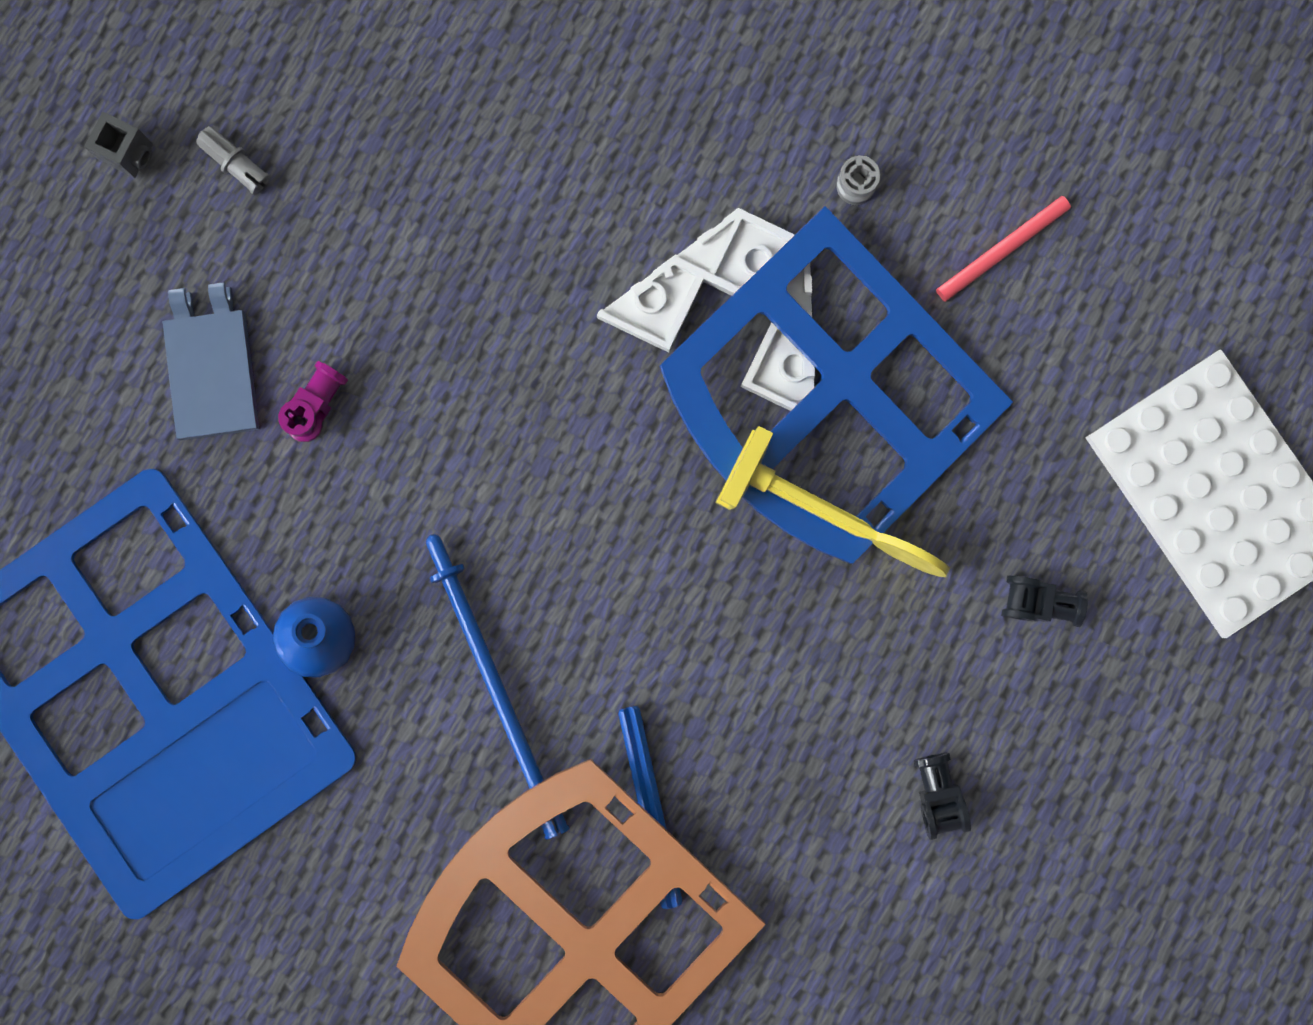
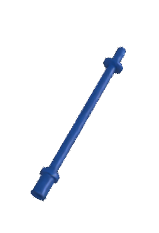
M432 534L427 537L426 545L438 573L429 579L431 583H443L530 789L544 781L457 577L465 569L464 565L453 566L440 536ZM563 813L552 818L558 833L562 834L570 829ZM551 819L541 825L546 840L558 836Z

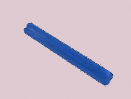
M638 706L623 708L619 710L618 715L637 801L666 829L640 708ZM680 888L672 889L660 902L663 909H671L682 905Z

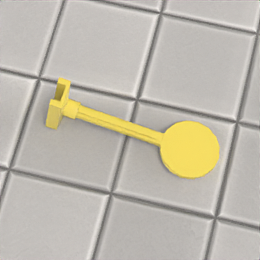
M757 426L756 430L751 431L715 503L731 510L737 507L749 485L762 492L768 490L856 537L871 540L876 547L888 555L918 570L938 577L947 576L950 570L949 566L934 555L906 541L875 531L858 517L775 475V470L761 464L773 433L760 426Z

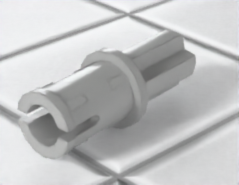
M210 126L199 133L196 140L197 145L221 165V171L224 174L230 173L253 195L258 194L264 188L259 183L263 182L267 185L271 176L245 156V150L242 147L236 148Z

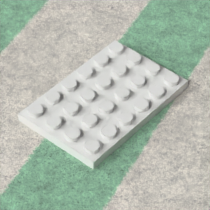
M1221 349L1085 437L1222 638H1228L1313 581V481Z

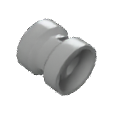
M858 155L848 159L842 166L837 179L836 189L840 198L851 205L864 204L870 200L880 181L878 165L867 156Z

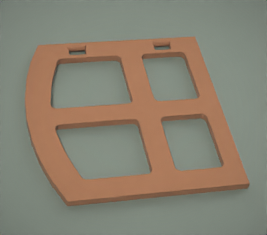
M589 759L558 772L528 789L498 811L469 838L445 867L426 896L408 932L396 967L458 1025H545L588 979H596L637 1018L634 1025H672L766 924L592 759ZM614 796L633 813L624 822L620 821L606 807ZM582 802L591 803L651 861L649 867L592 926L583 925L509 854L510 847L530 832ZM484 878L493 882L565 951V956L521 1003L505 1017L499 1016L439 959V952L450 927L479 880ZM708 884L726 900L717 910L700 896ZM681 888L722 926V931L664 993H656L617 957L615 950L672 889Z

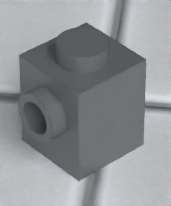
M102 112L84 147L100 162L136 178L139 170L144 169L150 161L153 143L138 128Z

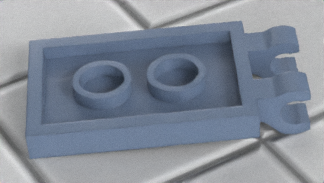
M225 283L208 285L209 298L214 314L194 316L191 292L186 293L185 288L168 290L169 303L174 319L165 320L162 323L176 439L180 441L260 430L246 313L242 310L233 311L231 288L226 287Z

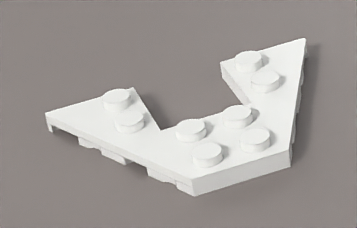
M737 208L725 217L720 224L706 231L697 238V241L681 253L675 254L655 269L650 276L636 283L627 293L604 310L601 309L597 314V318L669 352L703 282L732 296L794 234ZM809 263L788 283L787 292L812 317V277ZM771 323L741 387L791 411L814 388L815 367Z

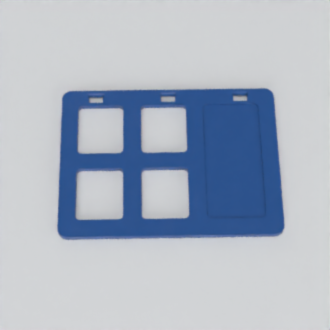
M155 469L143 470L0 570V606L41 577L46 576L84 630L85 635L80 642L15 687L8 683L0 671V732L121 912L127 918L135 920L147 916L354 767L356 763L354 748L305 677L290 671L278 658L273 644L274 632L162 472ZM172 506L186 524V527H182L174 532L163 516ZM148 507L185 560V567L117 616H112L76 565L74 557L77 552L140 508ZM207 594L245 647L246 653L238 662L175 705L169 701L136 653L134 643L197 597ZM242 607L257 627L246 634L232 616L241 610ZM102 664H106L143 716L145 725L136 734L85 770L73 776L68 772L35 723L33 715L36 710ZM312 709L327 728V731L322 732L317 737L303 719Z

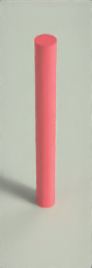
M1064 196L1056 199L936 289L937 294L944 302L949 300L1071 209L1069 201Z

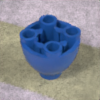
M306 597L294 601L281 612L274 625L273 644L278 658L290 671L303 677H322L336 672L348 662L354 649L355 629L351 617L339 604L323 597ZM308 624L315 625L318 630L317 636L311 640H306L302 636V629Z

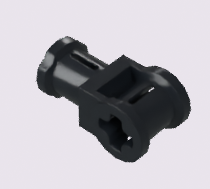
M1007 576L1006 582L1010 584L1007 607L1002 609L1001 616L1032 622H1049L1053 618L1070 621L1076 627L1082 626L1088 607L1086 591L1079 590L1076 594L1056 590L1057 585L1043 583L1044 581L1021 576ZM1056 604L1067 605L1069 608L1057 606Z
M950 753L934 754L914 760L915 767L920 768L925 791H920L919 795L922 803L921 814L924 827L930 840L937 839L938 834L954 830L971 831L970 816L966 802L961 794L960 786L952 783L948 761L951 760Z

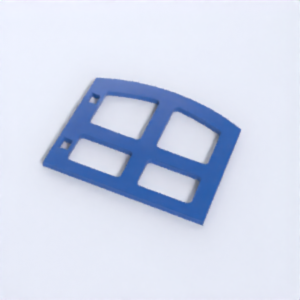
M826 206L659 366L672 401L688 432L708 461L727 481L743 447L731 432L713 402L701 376V368L757 314L765 315L820 372L821 381L770 430L773 435L761 464L773 469L841 401L849 402L905 462L904 468L856 515V517L865 521L879 533H884L1013 403ZM825 249L831 250L887 309V316L850 352L844 351L787 292L788 283ZM907 336L915 337L970 396L969 403L933 439L927 438L871 379L872 370ZM966 416L976 425L959 440L952 429ZM749 485L742 497L758 513L787 534L820 552L847 563L853 564L873 544L871 540L856 537L768 490L762 492ZM881 502L890 511L873 527L866 516Z

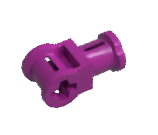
M317 361L314 365L317 370L305 389L299 387L292 400L285 403L278 414V422L281 428L299 442H310L320 435L323 428L322 422L331 410L328 404L340 385H346L348 382L345 376L320 361ZM297 416L305 417L308 421L305 426L296 425L294 423Z

